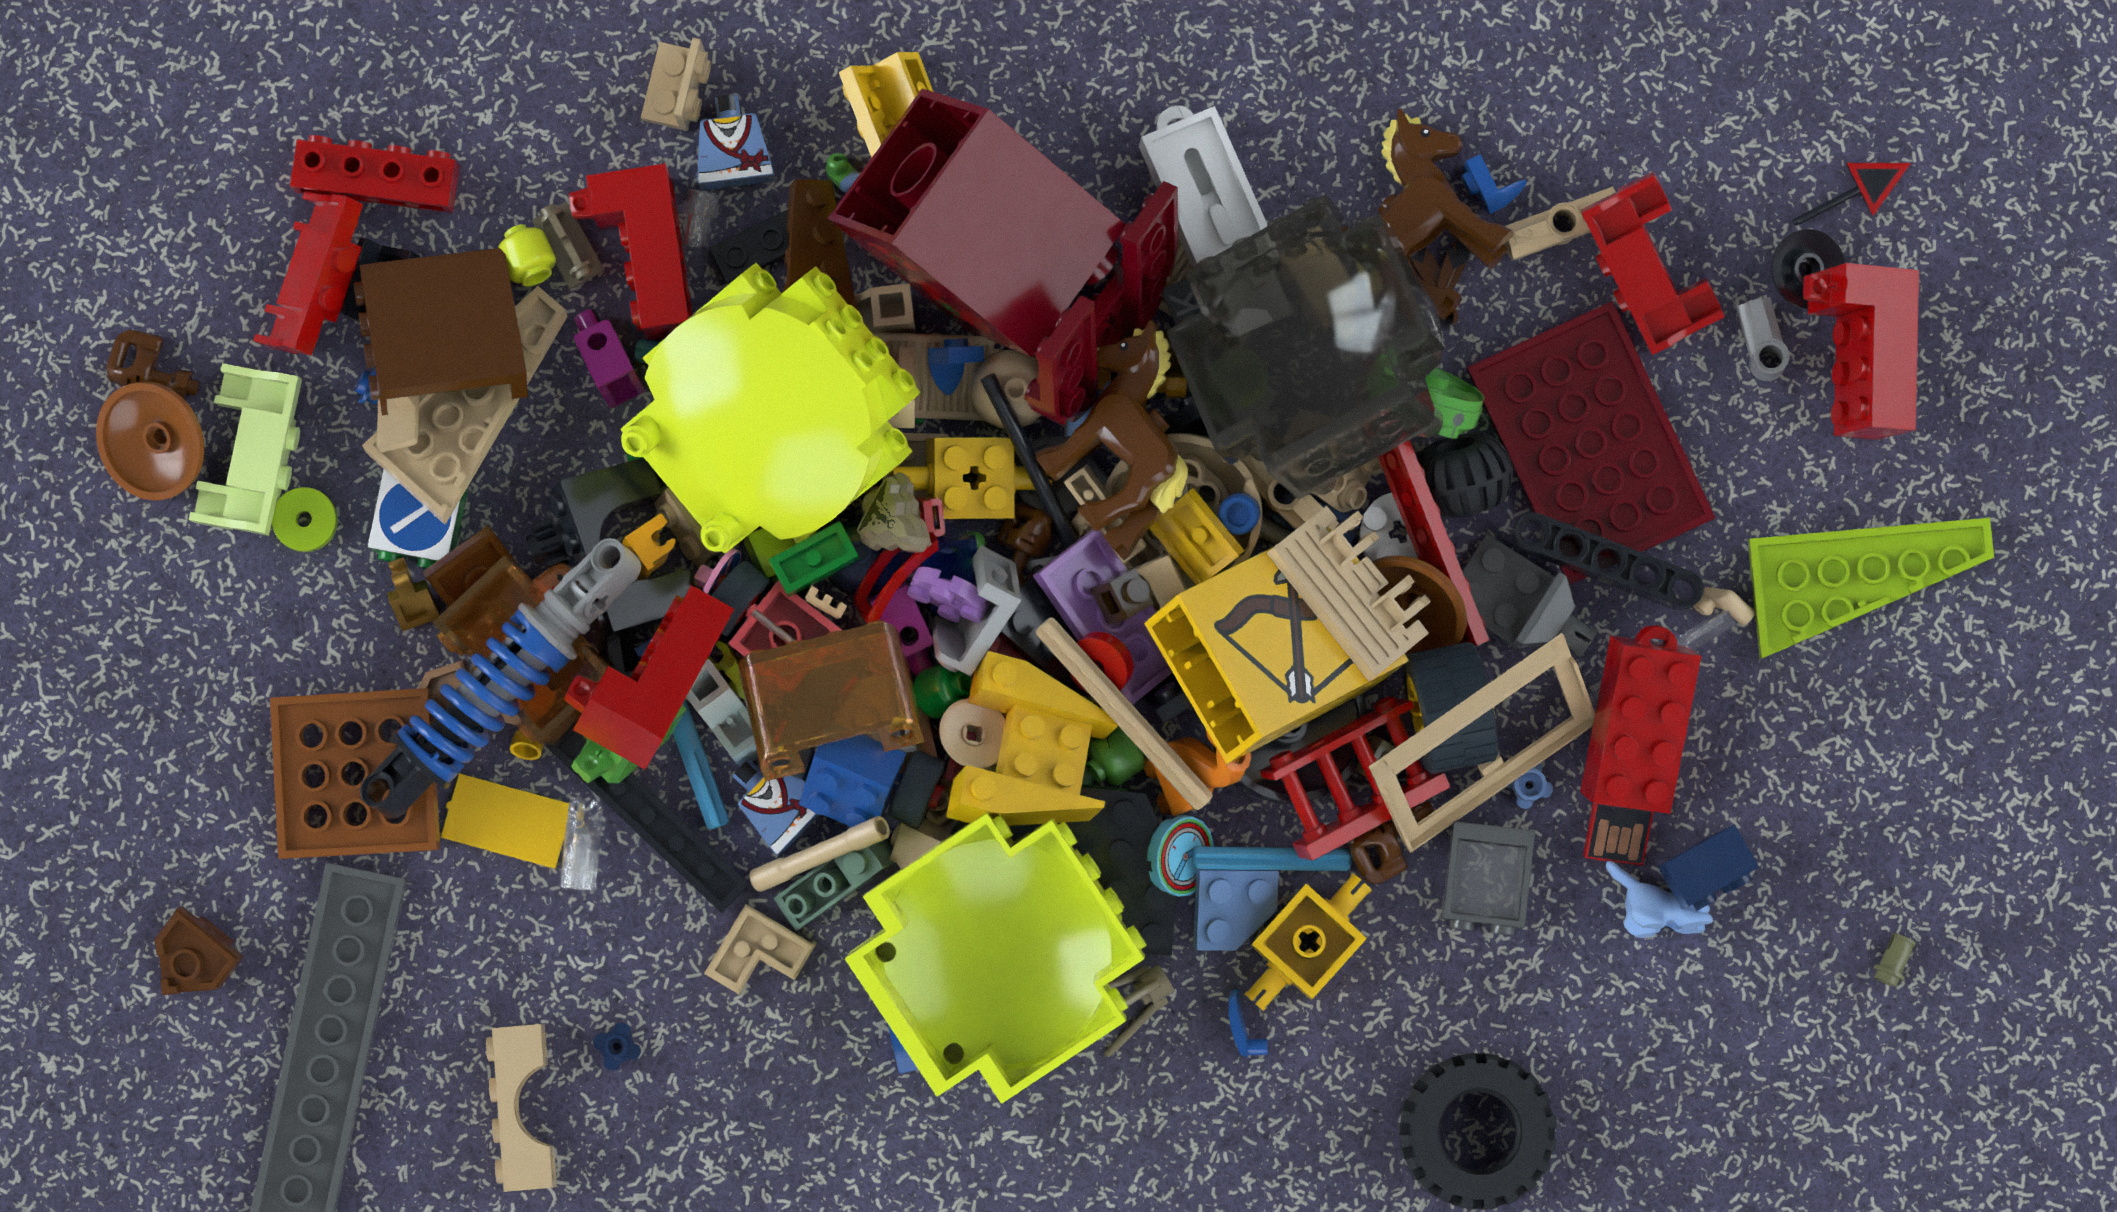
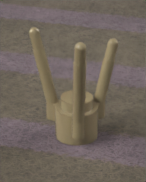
M1158 964L1149 970L1144 965L1136 971L1115 978L1108 983L1111 988H1117L1137 981L1132 984L1135 991L1124 998L1125 1002L1129 1006L1140 999L1144 1005L1150 1002L1151 1004L1105 1050L1104 1054L1106 1057L1112 1056L1158 1009L1169 1003L1166 997L1174 992V988Z

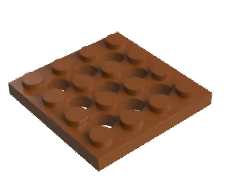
M432 688L270 698L278 859L440 850L437 783L434 782L409 807L405 819L397 824L362 801L360 796L362 782L358 785H352L345 776L347 766L352 762H358L364 768L365 779L398 747L395 742L391 743L383 736V726L388 720L395 719L402 727L407 723L411 728L413 726L409 720L413 715H419L428 724L433 721L432 714L425 708V702L432 699ZM352 721L358 723L363 731L361 740L355 745L347 743L343 737L344 727ZM311 724L318 725L323 732L322 742L316 747H310L304 740V731ZM314 764L321 766L325 772V780L317 788L310 786L306 780V772ZM390 789L385 792L382 801L388 796ZM355 802L361 803L367 811L366 820L359 826L352 824L347 816L349 807ZM316 804L324 807L327 812V821L320 828L312 826L308 820V812Z

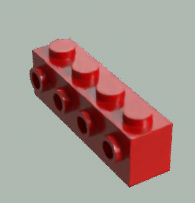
M309 135L308 141L299 139L296 141L290 187L295 193L304 194V191L323 195L337 194L361 202L453 213L460 166L455 159H450L451 154L447 152L428 150L426 156L411 154L410 148L397 145H388L387 151L372 149L371 143L358 140H349L348 146L332 144L333 139L319 135Z

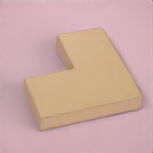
M745 904L704 974L740 995L760 960L795 980L816 945Z

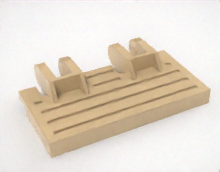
M1325 506L1266 554L1366 679L1371 681L1429 634L1419 620L1407 629L1403 624L1431 601L1426 595L1418 597L1410 603L1409 608L1403 611L1394 598L1399 594L1402 595L1412 587L1415 581L1410 575L1406 576L1380 597L1377 592L1387 585L1388 581L1368 556L1356 565L1351 561L1380 537L1375 531L1367 533L1358 540V544L1352 547L1343 534L1359 525L1364 517L1357 511L1329 533L1326 528L1335 522L1337 518L1328 506Z

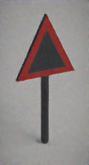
M1846 163L1857 186L1794 218L1793 224L1798 226L1860 193L1872 216H1874L1911 163Z

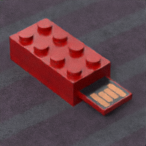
M1660 625L1642 628L1637 633L1635 639L1610 635L1580 793L1593 803L1583 856L1588 859L1643 866L1653 812L1671 814L1701 655L1688 646L1677 645L1675 635ZM1651 639H1661V640H1663V642H1655V641H1650V640H1651Z

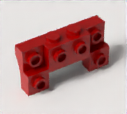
M1654 171L1618 188L1617 192L1581 209V213L1601 252L1595 256L1605 277L1613 276L1619 288L1613 291L1614 296L1623 313L1630 310L1652 355L1725 317L1724 311L1707 277L1677 291L1644 225L1672 211V206Z
M304 191L302 199L315 204L309 224L295 221L292 228L300 232L276 302V304L283 307L266 304L264 312L276 316L271 335L268 337L255 334L253 341L270 349L295 355L301 353L312 356L323 321L336 323L352 274L356 268L362 247L351 243V239L357 227L363 204L343 195H323Z

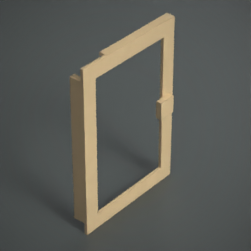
M1562 633L1369 766L1401 840L1410 853L1593 727L1595 711L1577 662L1571 656L1564 635ZM1553 666L1571 717L1506 762H1503L1502 757L1498 753L1495 761L1478 764L1477 766L1482 776L1480 780L1417 823L1396 774Z

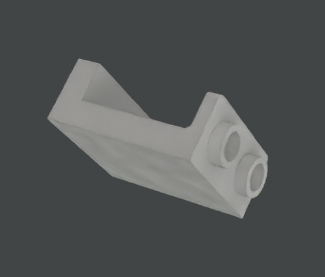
M982 545L973 556L978 595L990 601V605L981 623L961 617L959 622L953 624L937 615L931 622L935 657L938 662L950 671L957 672L959 670L969 676L972 675L1021 602L1016 563Z

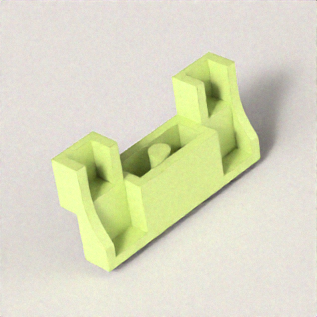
M222 363L221 372L224 373L220 395L215 396L214 403L218 406L242 410L226 482L227 486L197 481L196 489L199 490L195 512H190L189 520L193 523L269 536L277 498L280 499L282 489H288L291 480L292 467L287 466L290 450L296 451L299 443L300 428L295 427L296 420L294 416L302 379L295 375L261 371Z

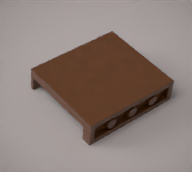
M500 248L360 265L361 281L354 282L355 299L357 306H365V312L358 313L362 337H370V344H363L367 369H375V375L368 376L371 400H380L382 416L388 415L387 399L504 384H509L512 399L528 397L527 371L505 253Z

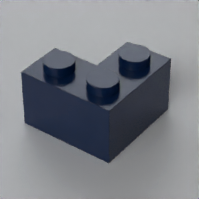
M1735 824L1720 830L1657 866L1681 909L1693 905L1696 911L1716 901L1717 897L1714 892L1719 889L1726 894L1752 881L1753 879L1749 873L1759 868Z

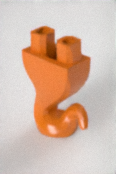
M1206 730V734L1209 741L1214 747H1216L1212 738ZM1182 737L1167 742L1212 793L1216 787H1226L1240 781L1245 770L1250 765L1251 753L1226 764L1217 747L1215 753L1196 738ZM1146 757L1144 766L1146 775L1151 779L1158 777L1163 790L1156 799L1160 812L1177 816L1194 810Z

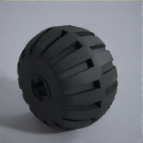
M1467 433L1458 435L1456 439L1446 438L1425 447L1417 457L1419 464L1424 469L1425 480L1433 500L1440 509V516L1462 517L1489 510L1504 501L1509 494L1513 481L1512 462L1505 447L1491 435Z

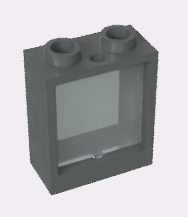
M1453 822L1450 831L1441 920L1450 921L1449 928L1474 931V924L1490 925V933L1514 936L1515 928H1525L1535 831Z

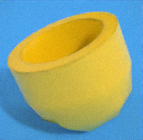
M522 726L515 731L512 737L510 751L518 758L536 760L541 757L544 737L536 727L532 726L528 730L526 726Z

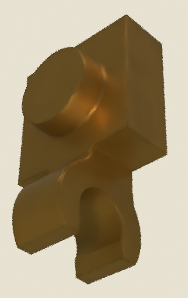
M404 557L388 562L392 572L391 578L396 590L387 592L402 632L440 619L438 607L426 580L413 583Z

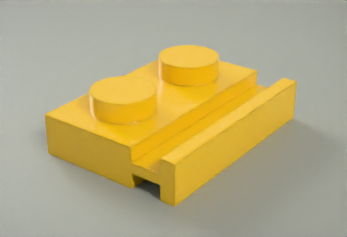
M1194 488L1174 502L1173 508H1168L1165 514L1161 513L1159 521L1149 528L1195 585L1213 577L1245 551Z

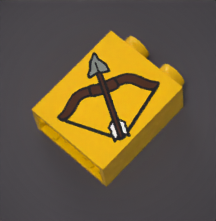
M1329 526L1326 528L1329 533L1332 531ZM1272 548L1179 593L1144 623L1226 764L1367 692L1409 661L1404 653L1379 675L1368 681L1266 554ZM1356 556L1351 561L1356 565L1359 559Z

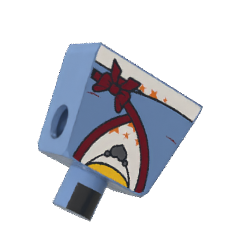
M728 94L715 97L717 118L700 121L697 173L700 190L706 191L776 181L756 114H740L738 95Z
M750 759L746 760L732 776L748 791L739 801V807L778 857L819 816V814L812 812L810 809L799 805L806 783L802 779L795 778L773 767L765 774Z

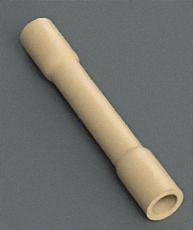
M876 816L850 827L846 832L788 857L778 858L750 871L751 884L757 891L762 892L790 880L797 874L854 850H862L883 841L890 835L888 823L883 817Z

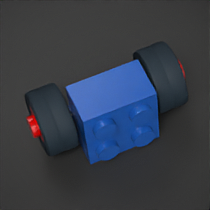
M799 701L788 721L782 720L774 739L778 746L772 761L773 768L788 773L795 778L803 779L808 773L799 805L810 809L816 814L827 816L849 827H853L876 816L883 817L890 803L893 791L896 789L890 805L889 816L898 821L905 822L907 825L919 828L929 809H936L945 787L941 786L940 782L946 768V762L921 750H915L902 774L900 770L906 752L834 722H830L828 726L830 720L829 712Z

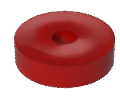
M1095 631L1085 634L1076 642L1119 691L1130 681L1134 669L1133 659L1128 648L1118 638L1109 633ZM1097 661L1101 662L1104 668L1100 667ZM1070 673L1073 681L1078 685V687H1080L1083 691L1088 693V691Z

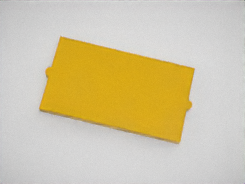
M459 773L452 800L446 803V808L449 810L441 838L556 869L563 841H567L569 838L566 831L574 805Z

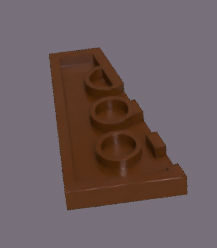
M795 179L789 186L787 217L789 247L785 251L787 281L783 286V292L817 266L821 273L827 274L836 285V291L846 303L857 309L842 230L828 219L837 206L832 180Z

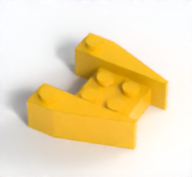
M988 651L974 670L968 703L1006 713L996 772L966 765L953 779L946 817L971 823L988 812L993 818L1001 815L1008 826L1044 824L1052 818L1056 823L1090 821L1105 805V801L1080 795L1090 736L1105 739L1118 727L1117 723L1105 710L1029 662Z

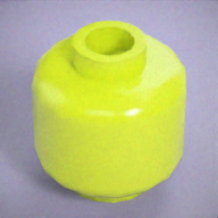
M521 224L505 232V239L499 244L498 248L505 253L510 280L515 283H523L526 287L534 286L547 280L552 275L551 269L556 263V256L542 229L535 227L527 228L526 225Z

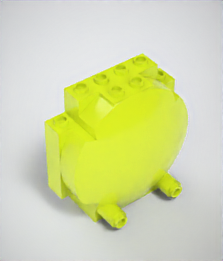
M755 263L695 314L675 328L662 342L643 357L644 361L649 365L645 380L655 400L620 429L623 432L621 436L622 447L629 455L646 459L701 525L700 536L702 543L711 551H722L726 554L759 526L779 540L793 538L798 544L833 520L850 503L897 467L913 452L908 446L904 434L897 428L892 427L888 420L907 406L921 392L916 387L912 375L907 370L899 367L889 355L886 344L870 332L863 323L859 311L846 303L836 291V285L827 274L821 273L817 266L796 281L785 292L781 293L776 287L777 285L772 275Z
M987 812L946 840L927 850L916 860L866 892L863 896L883 926V929L852 949L845 957V960L937 1097L979 1070L1002 1104L1126 1022V1015L1123 1011L1129 1007L1117 988H1111L1108 983L1144 960L1145 955L1141 949L1147 946L1134 925L1128 929L1126 928L1120 914L1124 911V905L1111 887L1107 890L1103 889L1097 880L1101 877V871L1090 854L1087 853L1081 856L1077 849L1074 850L1072 846L1077 843V840L1065 822L1057 825L1052 818L1031 833H1026L1013 841L1011 839L1013 833L1001 815L993 818Z

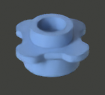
M1540 764L1507 786L1513 789L1517 796L1516 803L1520 808L1528 809L1535 800L1541 797L1548 798L1553 792L1552 784L1547 782L1545 776L1541 773L1542 766ZM1527 781L1533 783L1531 789L1526 788L1525 784Z

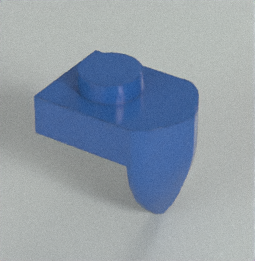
M1481 154L1465 162L1463 167L1465 173L1461 175L1463 185L1471 197L1477 195L1483 209L1488 214L1504 208L1527 184L1524 179L1498 189Z
M968 338L944 339V347L928 348L930 374L935 384L946 396L951 395L960 383L965 363L985 362L984 346H968Z

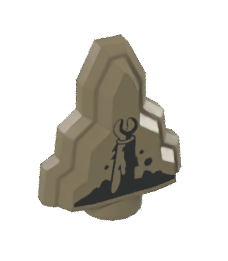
M899 472L893 477L885 478L880 487L870 491L863 500L862 510L864 516L860 521L857 531L861 535V542L873 550L878 551L883 547L893 551L900 547L907 552H924L927 547L932 545L926 523L920 518L921 511L919 509V502L915 498L916 494L913 491L914 484L905 474Z

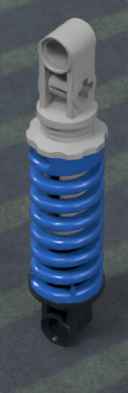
M612 538L604 539L597 543L593 550L576 567L571 569L553 590L549 589L544 594L545 600H542L539 606L537 605L533 608L521 602L516 613L510 618L518 627L516 628L511 622H505L502 625V631L506 634L507 638L501 643L495 637H490L486 641V646L492 653L487 658L478 652L474 653L471 656V662L477 668L471 674L464 668H459L456 671L455 676L461 682L456 690L447 683L440 687V692L450 704L444 709L434 699L427 700L425 708L435 718L430 724L426 723L419 715H413L409 720L413 728L406 723L401 729L395 730L391 734L398 747L364 779L360 788L362 801L386 817L396 818L403 815L434 782L447 789L451 785V781L464 767L463 763H469L474 758L472 745L482 748L489 743L490 738L487 729L494 732L501 731L505 727V720L502 714L513 717L520 712V704L517 698L530 701L536 694L533 683L543 686L550 682L551 675L547 666L557 673L571 659L574 660L577 657L571 643L579 634L585 635L590 630L589 625L610 607L612 602L629 584L637 579L641 571V562L638 556L618 540ZM620 557L618 564L611 568L613 562ZM390 789L388 796L382 801L383 795Z

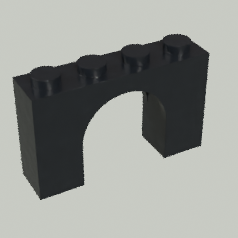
M643 457L560 480L550 490L549 504L554 517L560 519L564 531L562 536L564 548L569 556H573L577 566L593 550L596 544L600 542V530L605 518L649 505L662 493L653 468ZM689 568L649 580H635L629 584L612 602L610 607L591 623L594 630L600 632L602 641L660 625L675 596L679 595L684 598L690 586L695 587Z

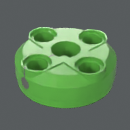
M1381 355L1377 364L1373 366L1367 381V387L1372 396L1370 402L1372 406L1385 413L1398 416L1408 422L1427 428L1444 437L1456 439L1459 434L1475 428L1482 412L1484 395L1478 389L1444 370L1410 358L1396 355Z

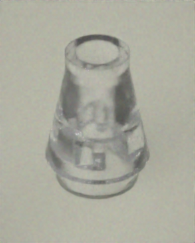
M688 188L687 198H683L682 244L706 249L708 237L722 206L718 204L720 194Z

